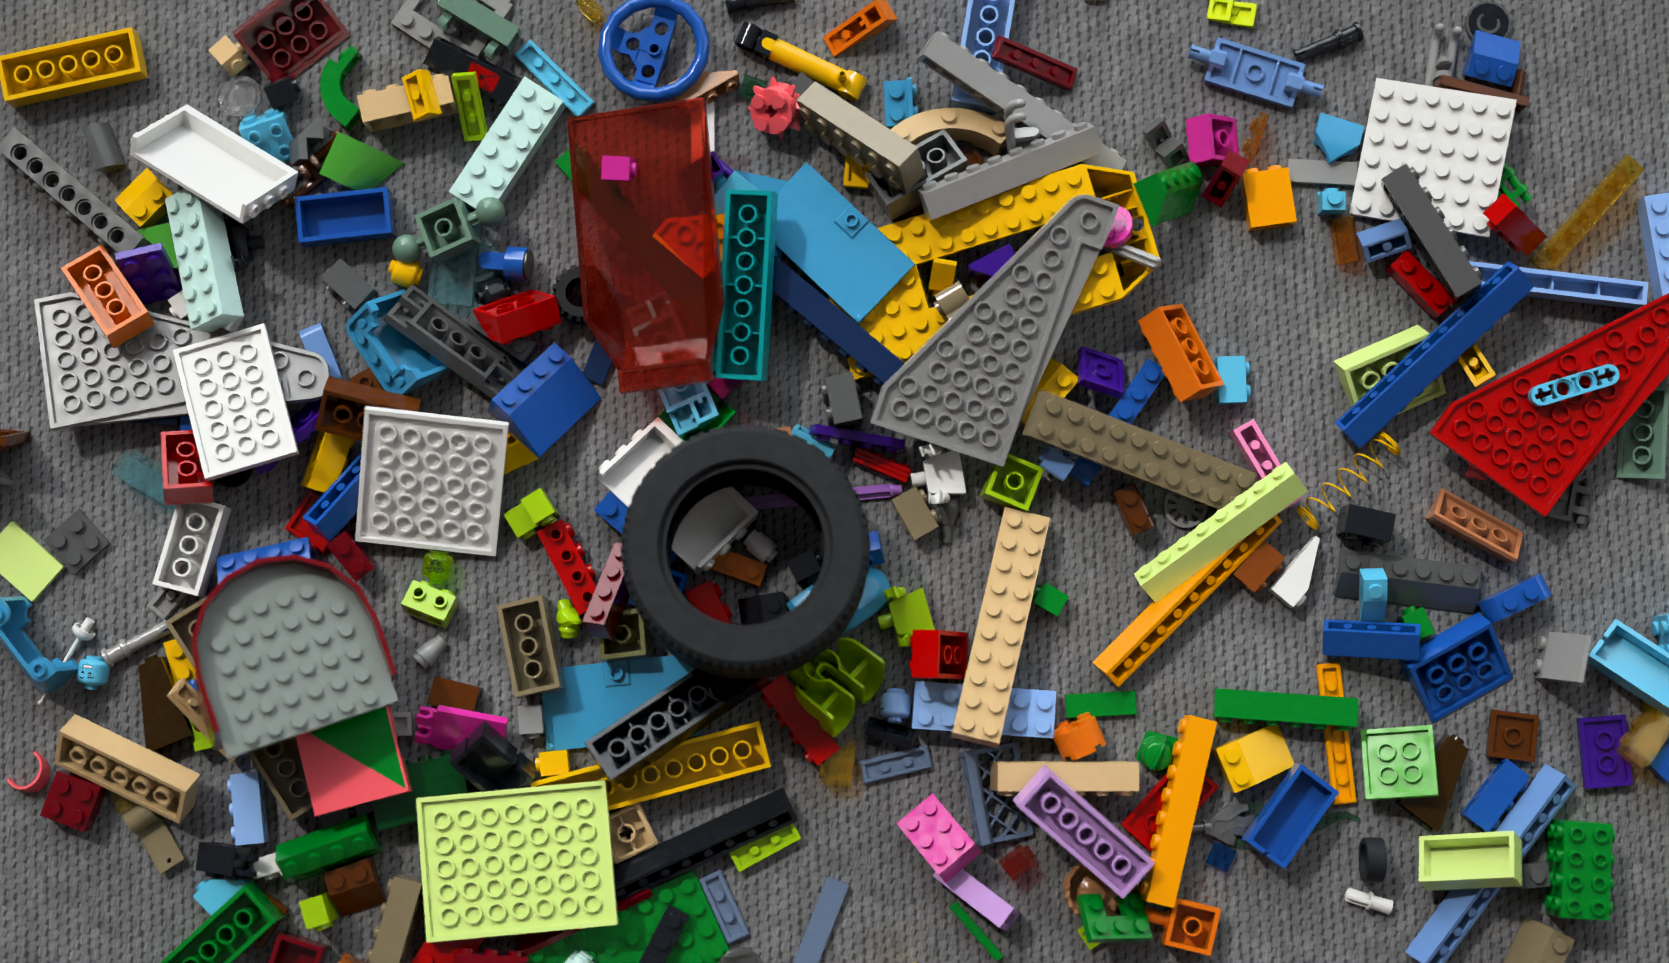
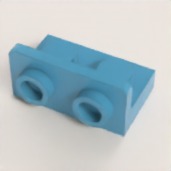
M907 77V80L884 81L885 125L887 128H893L903 120L918 114L917 106H913V98L917 97L916 84H912V77Z

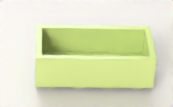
M1514 831L1419 836V882L1427 891L1522 886V840Z

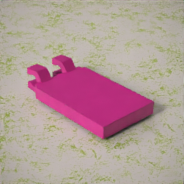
M439 705L437 709L420 706L419 713L416 715V724L420 725L415 733L414 742L424 745L430 743L434 748L452 750L466 737L469 738L470 733L484 721L506 739L508 718Z

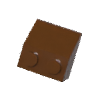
M373 857L323 873L329 895L341 917L387 902Z

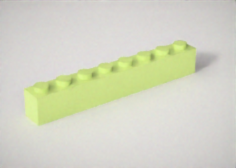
M1286 462L1262 480L1257 481L1243 494L1238 495L1224 508L1219 509L1205 522L1200 523L1186 536L1181 537L1167 550L1162 551L1148 564L1143 565L1134 573L1136 579L1151 599L1157 603L1303 496L1308 490Z

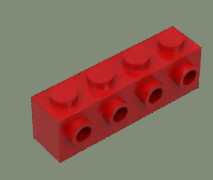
M561 519L537 531V534L578 615L582 616L586 613L597 587L593 579L596 573L591 564L586 565L583 556L586 554L581 544L574 542L572 536L575 535V532L570 522L565 524L564 520Z

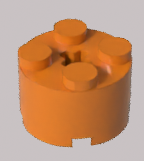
M1090 712L1078 715L1076 717L1077 720L1068 723L1066 720L1055 725L1056 729L1052 736L1063 761H1067L1069 756L1071 760L1082 758L1097 751L1095 746L1101 744L1102 747L1106 745V740L1095 716H1091Z

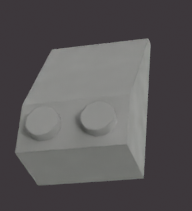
M1543 632V635L1539 636L1537 641V649L1540 650L1539 658H1536L1533 664V672L1536 673L1535 678L1558 683H1583L1591 636Z

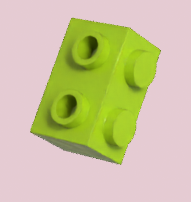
M413 580L401 606L404 613L446 629L458 603L456 596L451 591L446 589L441 591L433 588V585L426 581L418 582Z

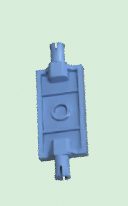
M1220 37L1216 39L1214 49L1212 48V50L1192 44L1187 57L1188 59H1194L1207 64L1208 68L1204 83L1288 109L1293 107L1297 94L1303 93L1320 99L1321 90L1324 88L1323 84L1305 80V77H1303L1305 64Z

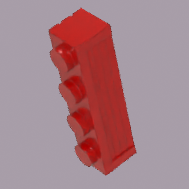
M857 448L852 462L906 484L911 472L909 465L904 463L900 465L896 463L895 459L890 457L888 459L883 458V455L878 452L871 453L869 449Z

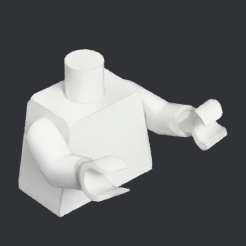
M932 443L919 447L921 456L924 457L926 454L925 461L922 462L923 472L911 473L910 476L912 487L926 485L928 504H944L949 502L950 495L966 494L959 452L953 450L941 454V447L932 445Z

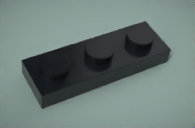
M669 904L639 963H666L690 914Z

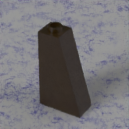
M158 654L145 658V663L138 666L145 747L153 752L193 736L189 719L167 697L175 683L167 658L158 657Z
M1444 734L1435 746L1439 797L1396 799L1395 803L1432 831L1438 832L1441 828L1468 752V748L1463 745L1464 741L1455 734L1451 736Z

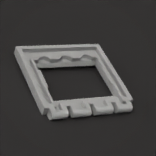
M406 0L391 22L393 26L429 49L434 38L440 36L480 56L490 42L478 34L475 41L469 47L449 33L441 30L437 25L415 12L424 0ZM481 0L495 9L494 12L505 19L513 8L512 0Z

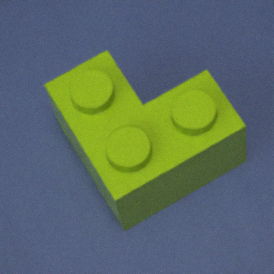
M542 488L520 500L521 504L503 514L517 538L522 539L524 537L525 540L537 534L536 529L541 526L547 527L557 522L556 517L560 515L546 491Z

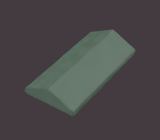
M1657 386L1626 421V429L1625 423L1619 429L1616 478L1639 480L1666 479L1669 386ZM1624 429H1625V449H1624ZM1623 449H1624V469H1623V473H1622V468H1623Z

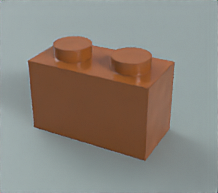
M1264 540L1230 576L1248 592L1255 593L1257 591L1260 593L1268 584L1266 579L1271 573L1276 575L1284 566L1281 562L1285 557Z

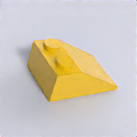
M1265 726L1212 749L1231 793H1237L1256 785L1294 765L1279 726Z

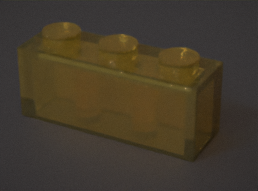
M1646 702L1642 706L1644 710L1641 715L1636 716L1631 722V730L1620 738V746L1616 750L1619 755L1637 770L1651 764L1669 737V717Z

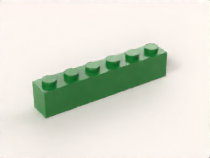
M1214 688L1213 716L1218 717L1219 722H1232V718H1240L1241 723L1256 724V720H1265V725L1279 726V721L1289 722V727L1303 728V723L1313 724L1312 728L1327 729V725H1336V730L1351 731V726L1357 727L1359 698Z

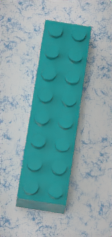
M726 189L715 378L767 381L778 204V193L773 191Z

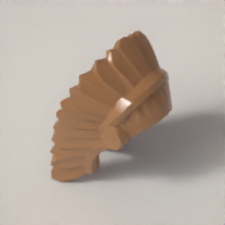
M1080 861L1076 866H1073L1063 882L1065 902H1067L1071 911H1074L1078 917L1081 916L1076 899L1080 894H1101L1106 915L1121 916L1116 913L1119 907L1117 896L1119 895ZM1141 881L1129 893H1140Z

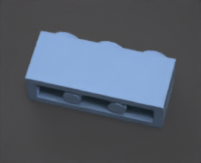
M259 771L231 774L230 779L227 781L228 793L232 796V803L229 804V813L234 819V827L231 828L232 840L236 842V846L269 842L264 778Z

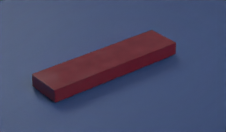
M1001 35L996 37L991 59L1066 91L1072 90L1077 68Z

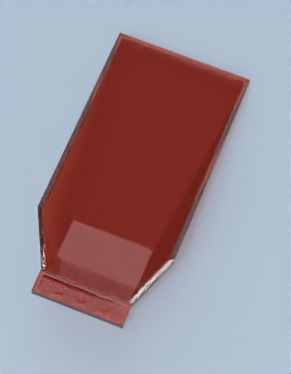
M701 97L568 117L567 127L583 319L617 368L619 392L627 394L714 382L712 355L725 299L705 98ZM602 156L635 158V162L638 164L637 177H634V182L602 180Z

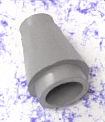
M437 635L416 649L413 658L424 669L428 666L432 667L448 644Z

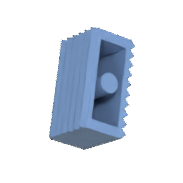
M1402 218L1357 233L1360 248L1368 263L1371 261L1375 262L1376 259H1384L1385 256H1393L1394 253H1402L1403 250L1406 251L1412 248L1409 233Z
M1046 446L1039 457V460L1042 461L1040 467L1061 481L1065 480L1075 465V458H1071V455L1067 456V453H1063V451L1052 446L1051 448Z

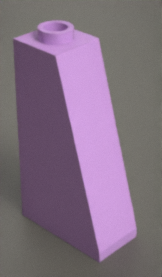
M964 869L947 883L943 881L936 871L933 874L934 878L1005 931H1008L1021 913Z

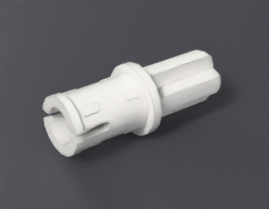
M1348 888L1345 892V901L1363 906L1365 910L1373 909L1387 915L1392 911L1393 900L1375 896L1373 892L1365 893L1352 888Z

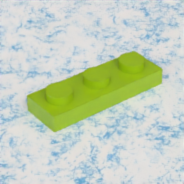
M476 72L453 73L451 79L464 141L483 140L488 133Z
M793 823L740 847L729 854L740 872L801 839V836Z

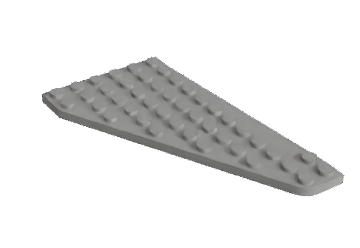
M1087 194L1074 196L1067 201L881 387L870 423L1004 467L1015 433L1095 260L1109 235L1119 205Z
M68 292L34 299L50 429L54 432L80 426L189 415L173 350L233 332L222 329L214 332L191 330L189 321L148 311L155 325L113 348L76 293ZM270 341L286 404L321 400L328 376L331 377L330 369L325 359L315 352Z

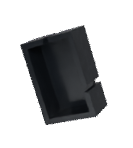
M486 721L470 733L469 738L466 737L452 749L449 763L481 792L525 788L535 778L536 765L522 752L517 755V748Z

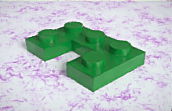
M1128 893L1124 899L1117 896L1121 916H1107L1101 894H1080L1076 899L1087 943L1143 942L1152 939L1143 900H1141L1142 895L1140 893Z

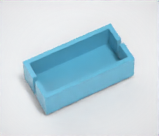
M1615 619L1603 635V639H1600L1589 653L1587 664L1669 717V653Z

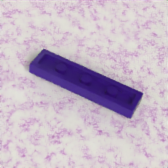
M820 424L810 425L809 435L816 436L815 440L829 442L830 439H836L838 444L852 446L853 442L860 444V448L874 450V446L880 447L882 452L896 454V450L904 449L905 440Z

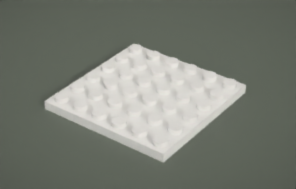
M1376 78L1349 214L1390 222L1401 218L1383 190L1381 179L1407 164L1409 168L1414 167L1420 177V186L1422 188L1426 186L1433 197L1431 203L1434 208L1439 206L1445 216L1444 223L1447 227L1451 226L1456 233L1489 238L1491 228L1486 224L1489 219L1483 212L1497 200L1517 100Z
M366 406L364 411L355 541L496 556L509 422Z

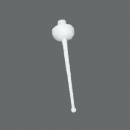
M86 617L83 624L74 623L72 632L77 638L63 662H68L81 640L89 641L94 638L95 632L90 631L95 623L92 619ZM43 694L42 698L38 701V705H42V701L47 694Z

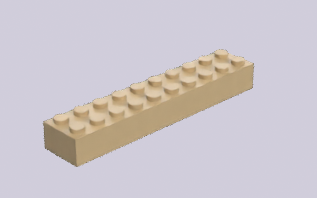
M1008 507L1004 508L951 737L994 748H997L1000 743L1050 517Z

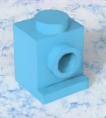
M1326 188L1322 192H1317L1318 215H1341L1346 210V192H1341L1338 188Z

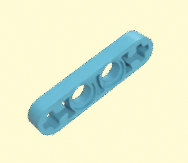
M1607 364L1546 382L1531 388L1528 393V400L1533 406L1542 407L1605 388L1619 380V371L1614 365ZM1605 369L1607 373H1612L1609 381L1607 378L1597 381L1596 376L1604 374ZM1581 376H1587L1590 379L1591 384L1588 389L1580 386L1579 379ZM1561 382L1568 386V393L1566 395H1560L1557 392V385ZM1538 389L1540 393L1550 390L1552 394L1543 397L1542 402L1540 399L1535 398Z

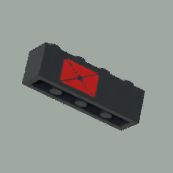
M440 36L434 38L423 64L428 66L427 69L435 74L443 73L448 75L450 79L453 73L476 72L480 95L484 94L490 97V101L498 106L507 104L522 79Z

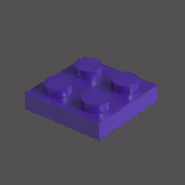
M1081 346L1077 351L1078 385L1120 399L1124 394L1123 360Z

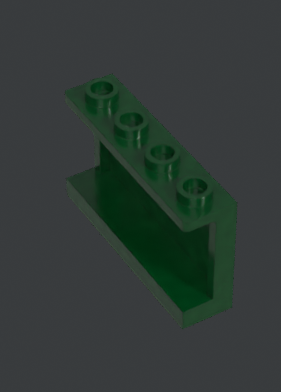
M452 750L440 752L441 757L432 759L431 755L418 757V762L409 764L408 760H405L412 792L383 800L371 801L378 830L418 821L416 798L469 793L465 777L449 765Z

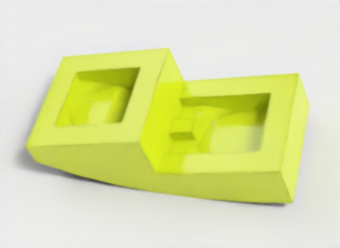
M1210 0L1207 20L1254 29L1257 4L1235 2L1234 0Z

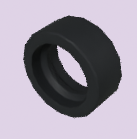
M1364 837L1361 839L1359 846V872L1364 883H1382L1385 880L1387 851L1382 838Z

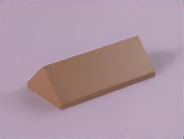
M1443 488L1440 489L1425 520L1505 564L1517 561L1523 538L1522 531Z

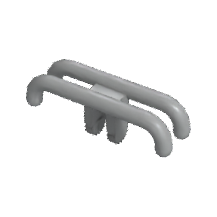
M1437 24L1435 26L1429 48L1425 77L1426 86L1433 87L1434 81L1442 75L1454 76L1458 41L1463 32L1461 27H1455L1451 33L1447 56L1438 58L1439 43L1444 31V25Z
M1022 98L1010 101L1004 108V129L1008 154L1013 148L1030 146L1032 141L1040 137V131L1036 127L1015 128V123L1023 122L1027 118L1024 112L1013 114L1015 109L1023 108L1026 105V101Z

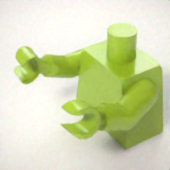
M893 586L883 591L886 600L889 601V598L891 600L888 603L890 613L877 616L881 630L894 626L896 635L901 636V638L897 636L898 647L911 646L910 639L913 635V629L935 630L923 588L907 595L906 589L903 586Z

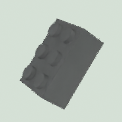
M853 372L826 377L825 384L821 385V393L824 404H829V407L826 408L828 426L842 429L861 426L862 414Z

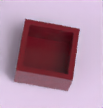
M66 770L56 771L40 816L83 832L91 831L107 789L75 773Z
M283 931L278 933L269 963H323L329 945Z

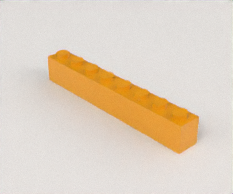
M1184 715L1183 719L1181 718L1178 723L1177 731L1179 732L1178 742L1176 741L1173 745L1172 755H1174L1172 765L1170 764L1167 770L1169 781L1167 788H1164L1161 801L1163 806L1156 817L1158 828L1156 834L1152 836L1150 847L1153 848L1150 858L1155 864L1147 872L1145 881L1141 883V900L1171 908L1175 906L1217 725L1215 721L1192 715Z

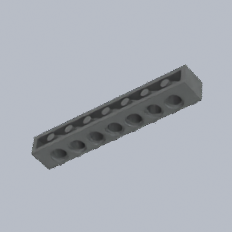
M13 127L0 142V152L3 153L0 157L10 166L13 163L18 166L16 171L25 179L32 178L34 180L32 185L40 192L44 193L47 191L50 194L48 199L58 207L63 205L66 208L64 213L74 221L77 218L83 223L80 226L90 235L96 233L99 236L97 241L107 249L111 246L115 250L114 256L115 253L152 245L149 240L17 128ZM27 153L26 157L22 159V156ZM43 166L41 172L38 173L39 168ZM59 180L57 186L53 187L54 183ZM75 194V197L69 201L70 197ZM91 208L90 213L86 215V211ZM108 221L107 226L102 229V225ZM124 235L123 240L118 243V239Z

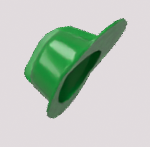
M1147 731L1138 749L1136 760L1147 770L1163 776L1167 772L1169 765L1173 763L1174 755H1172L1174 743L1178 742V738Z

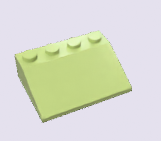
M1416 325L1335 360L1334 364L1340 383L1351 407L1419 345L1429 333L1419 325ZM1442 376L1432 381L1422 394L1407 404L1402 412L1446 394Z

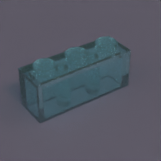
M125 449L111 474L165 505L162 464L156 460L152 464L146 460L147 455L137 449H134L133 452ZM166 505L171 509L176 508V505Z

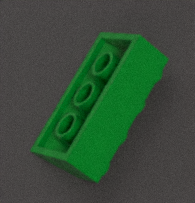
M1194 161L1157 172L1133 183L1151 227L1192 212L1202 185L1201 171Z
M363 814L276 845V864L286 881L297 883L382 853L383 849L367 815Z

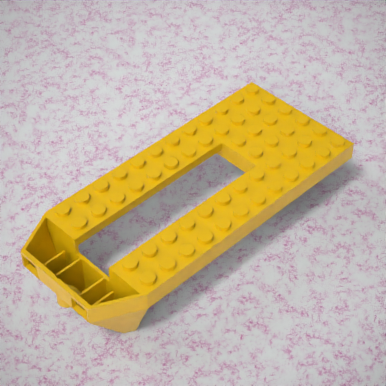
M1080 164L1042 176L933 220L926 217L924 213L877 228L915 266L858 325L906 363L949 320L945 313L940 315L936 307L930 308L918 265L933 261L934 258H943L1042 227L1067 201L1081 194L1092 195L1118 204L1129 211L1133 220L1141 219L1144 223L1142 230H1132L1131 238L1125 244L1159 257L1149 220L1133 184L1137 182L1134 172ZM1112 252L1098 256L1070 316L1124 300L1155 269H1150ZM1117 264L1122 265L1125 276H1119ZM829 296L830 301L834 305H836L840 310H842L846 315H848L852 320H854L840 305H838ZM851 355L847 359L855 382L875 376L869 370L866 373L860 370L855 365L857 360Z

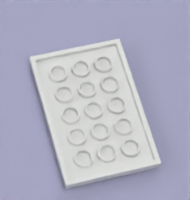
M264 323L173 350L206 481L299 454L269 335Z

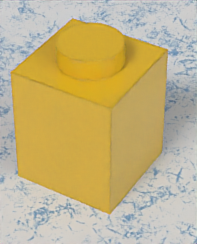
M569 749L540 752L539 757L535 758L536 771L540 772L541 776L571 772Z

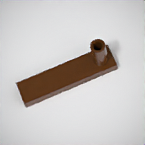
M1520 69L1516 70L1512 86L1509 87L1508 92L1446 75L1437 78L1433 84V87L1515 99L1517 100L1515 111L1518 112L1528 107L1529 97L1522 96L1526 72Z

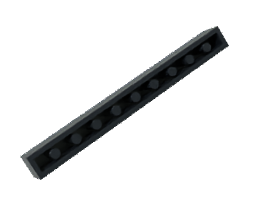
M784 788L773 791L618 864H614L617 903L797 822L798 819Z

